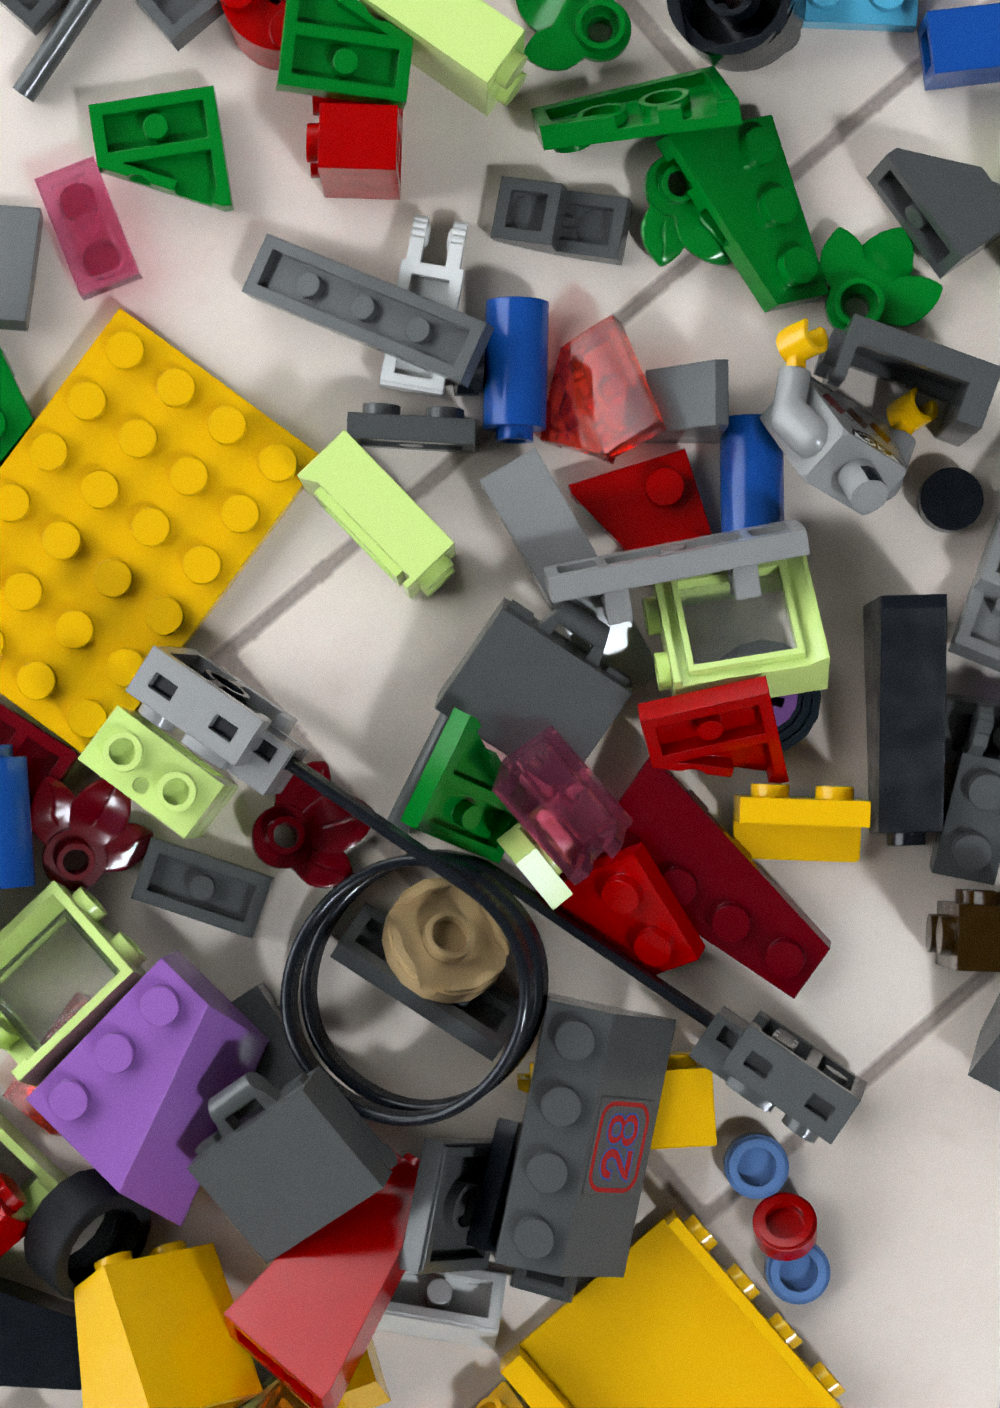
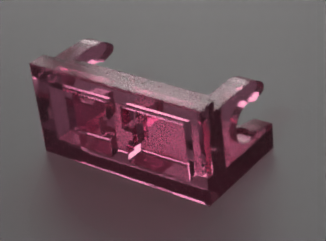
M552 725L502 759L492 788L493 793L574 886L589 877L594 867L593 862L602 852L605 851L610 858L616 856L623 845L626 829L632 825L633 819Z

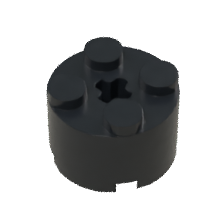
M667 0V8L674 26L695 52L711 66L733 72H747L763 68L792 50L800 39L806 13V0H741V5L734 9H730L728 6L733 5L735 0Z

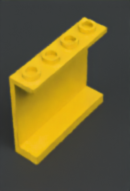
M673 1208L630 1245L624 1277H593L574 1294L572 1303H563L500 1358V1373L530 1408H844L837 1398L846 1391L821 1361L810 1368L795 1349L803 1340L779 1312H776L768 1319L754 1303L753 1299L761 1292L735 1262L726 1270L711 1253L710 1250L718 1242L694 1214L684 1221Z

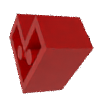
M312 96L313 116H319V123L307 124L306 160L307 163H310L311 178L321 179L325 198L400 200L403 108H398V105L368 104Z

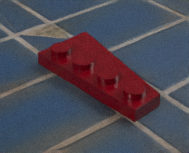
M649 756L585 849L582 857L591 862L643 842L699 936L795 999L830 950L831 941L777 882H772L751 859L752 855L736 837L732 839L708 813L709 808L691 789L688 791L670 770L652 768Z

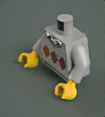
M804 318L785 327L777 335V349L787 364L779 368L774 401L759 418L798 474L807 483L857 513L867 515L878 510L900 490L916 445V440L912 433L936 419L938 406L934 400H931L917 408L915 403L917 388L915 387L889 403L886 408L888 422L893 428L889 430L885 422L811 376V372L806 369V360L826 352L829 341L826 330L823 327H818L808 332L809 322L807 318Z

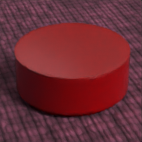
M787 1192L776 1193L763 1199L754 1211L752 1220L754 1240L758 1248L768 1257L779 1261H793L805 1256L813 1248L817 1239V1217L811 1204L803 1197Z

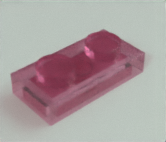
M94 156L34 179L79 294L84 301L143 278Z

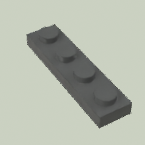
M268 233L242 289L243 293L253 299L467 388L494 330L487 322Z

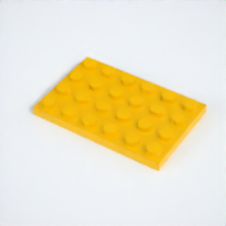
M121 308L118 309L0 467V693L80 753L84 751L117 705L138 712L142 702L125 690L153 646L186 648L302 492L304 487L297 475L318 455L317 452Z

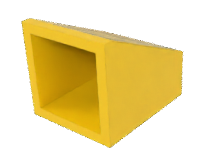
M185 1240L172 1241L151 1250L149 1256L133 1259L131 1251L114 1253L95 1262V1272L73 1288L83 1408H238L263 1391L252 1356L236 1343L228 1332L223 1313L234 1302L214 1243L188 1248Z

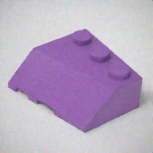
M176 950L160 958L32 1091L26 1100L120 1194L181 1226L200 1186V1183L187 1169L197 1155L194 1150L202 1141L218 1131L217 1125L210 1117L208 1101L246 1073L256 1072L270 1040L179 950Z

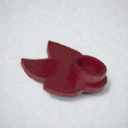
M325 761L306 763V765L331 781L328 763ZM293 775L282 793L275 794L274 806L262 812L255 820L251 830V844L256 856L264 864L276 869L291 868L307 885L327 889L335 887L353 874L349 858L344 851L360 842L367 835L370 827ZM356 798L357 800H359L360 802H362L367 807L373 810V808L366 804L364 801ZM278 825H286L294 832L295 840L290 848L280 847L275 842L274 830Z
M46 775L37 786L30 807L32 830L45 844L42 852L44 871L51 882L54 880L70 891H76L80 886L85 889L89 888L101 878L104 872L126 871L135 866L146 854L150 839L154 834L152 830L143 825L128 822L131 814V799L103 778L94 781L75 796L60 780ZM74 849L84 851L87 854V860L82 868L69 870L63 865L64 857L69 851Z

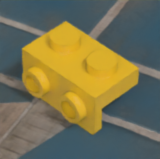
M751 783L750 795L734 794L732 839L736 837L752 855L751 859L857 862L860 859L861 827L870 828L871 801L854 798V787L815 785V797L789 796V784Z

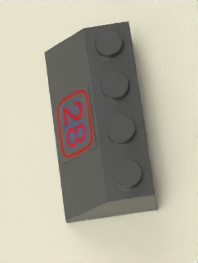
M548 993L496 1245L495 1263L560 1277H624L676 1019Z

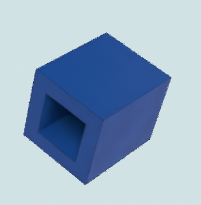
M1000 3L926 12L917 29L925 91L1000 82Z

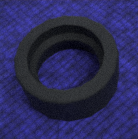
M95 1168L79 1171L60 1182L41 1201L33 1214L24 1238L25 1260L32 1270L61 1296L74 1299L73 1288L95 1272L94 1263L98 1260L122 1251H131L133 1259L139 1257L145 1247L151 1228L150 1210L120 1194ZM105 1213L104 1219L94 1236L81 1249L71 1254L72 1248L81 1233L96 1218Z

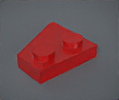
M685 449L568 485L571 498L578 505L581 504L623 551L712 534Z
M766 675L637 704L652 768L675 771L696 769L707 775L731 777L734 767L766 771L768 782L781 784L789 782Z
M643 842L572 868L559 875L573 895L559 905L558 908L655 975L699 960L706 946Z

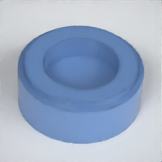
M750 1132L740 1135L730 1143L724 1155L723 1169L728 1182L735 1191L747 1198L763 1199L772 1196L782 1188L788 1177L789 1161L786 1152L774 1138L764 1133Z
M815 1243L805 1256L797 1260L779 1261L766 1256L764 1273L771 1290L781 1300L791 1304H806L821 1296L827 1288L830 1280V1265L824 1252Z

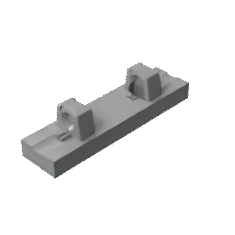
M790 519L544 566L543 573L546 590L552 604L601 595L604 617L608 625H615L634 620L629 593L631 588L727 570L731 594L735 596L737 601L761 597L758 564L809 555L810 549L806 528L798 520Z

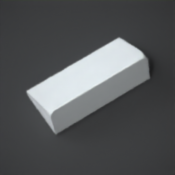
M488 1269L431 1274H415L405 1271L376 1330L493 1349L495 1348L499 1332L507 1273Z

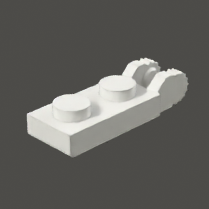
M415 214L407 258L401 259L397 286L458 311L464 280V270L461 269L468 223L454 221L453 227L449 229L446 265L440 266L422 262L425 247L429 243L431 226L429 224V216ZM385 353L380 387L443 398L446 378Z

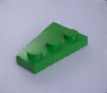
M714 66L531 109L535 133L544 151L554 149L557 153L577 152L589 147L591 144L743 125L739 99Z
M772 115L742 120L743 125L667 134L655 143L667 162L675 159L693 187L687 191L688 195L699 212L707 209L726 238L723 249L765 313L814 302L829 294Z

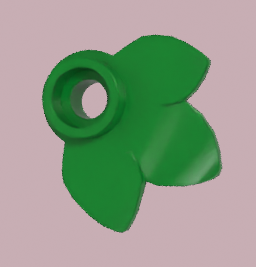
M516 0L521 18L530 29L536 32L527 43L524 54L528 56L527 60L539 68L548 71H565L584 59L592 62H608L620 56L629 44L631 21L625 9L615 0ZM603 23L610 28L612 34L604 41H596L589 36L588 29L593 24Z
M664 156L654 161L644 177V194L649 207L640 225L642 242L650 257L659 267H663L672 262L685 248L704 262L719 266L731 264L732 261L723 249L726 238L708 210L704 209L699 212L687 193L693 187L675 159L667 162ZM671 174L680 175L684 179L686 190L683 196H676L669 190L668 179Z
M838 227L828 238L821 251L820 267L825 282L830 289L825 301V314L832 328L836 327L844 330L852 319L845 309V302L851 298H859L866 304L867 314L864 317L894 327H909L919 322L936 305L943 287L938 282L929 278L911 275L914 258L913 241L902 227L880 232L863 245L854 235L842 227Z

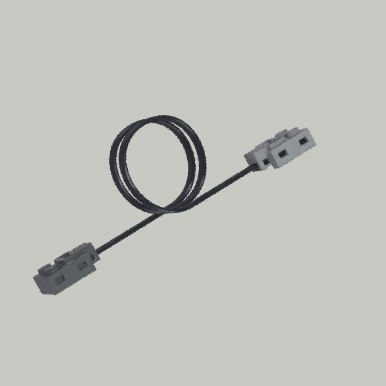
M153 646L125 691L142 702L138 712L143 717L169 732L178 727L186 733L181 742L189 749L221 770L226 769L263 796L282 793L291 777L295 775L407 853L378 861L354 872L324 896L305 920L292 944L281 983L280 1006L282 1024L286 1040L295 1060L306 1074L320 1066L361 1117L387 1125L411 1127L443 1121L466 1110L495 1089L523 1060L541 1026L548 998L549 978L546 953L540 934L532 918L517 898L707 1028L689 1056L726 1081L727 1086L763 1111L771 1112L774 1107L785 1113L782 1119L783 1124L806 1141L815 1143L818 1137L831 1145L861 1102L867 1085L866 1081L762 1010L758 1012L751 1023L726 1006H723L715 1016L558 907L553 910L542 896L496 865L477 856L459 851L428 849L302 762L309 749L289 736L298 720L194 648ZM402 867H428L479 903L503 931L512 949L518 970V1012L513 1032L502 1056L478 1086L462 1094L443 1099L424 1100L404 1097L387 1091L363 1077L335 1049L326 1033L319 1011L317 993L319 968L325 946L335 925L349 905L367 887L384 875ZM301 970V1010L304 1024L308 1036L313 1044V1047L315 1048L317 1054L322 1059L324 1064L338 1079H340L350 1089H352L359 1095L363 1096L364 1098L372 1102H369L361 1098L360 1096L354 1094L353 1092L345 1088L342 1084H340L336 1079H334L320 1064V1062L313 1054L309 1044L307 1043V1040L302 1029L298 1008V989Z

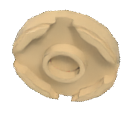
M443 877L423 879L404 890L385 918L382 944L387 964L401 984L424 999L444 1004L471 1001L489 990L505 967L506 958L510 952V945L499 925L479 903Z

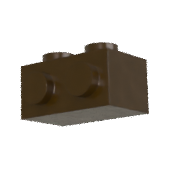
M955 889V901H937V914H928L926 922L927 952L936 953L935 964L956 971L1000 972V892L994 890Z

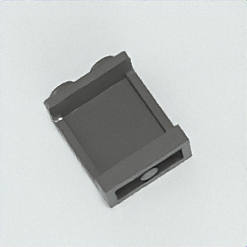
M854 314L844 330L836 327L833 328L828 339V348L826 352L819 354L813 375L823 378V384L836 391L845 380L849 368L910 390L916 387L918 393L948 403L936 439L958 447L982 429L1000 379L999 365L858 314Z

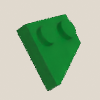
M286 0L276 91L368 104L398 105V108L404 109L407 103L414 38L389 21H380L373 17L367 10V7L358 0Z
M213 85L88 105L97 167L101 173L224 212L234 210L217 96Z
M454 707L400 821L420 832L499 864L505 851L496 840L520 821L526 805L516 787L507 782L506 769L497 753L487 749L477 733L482 727L478 719Z

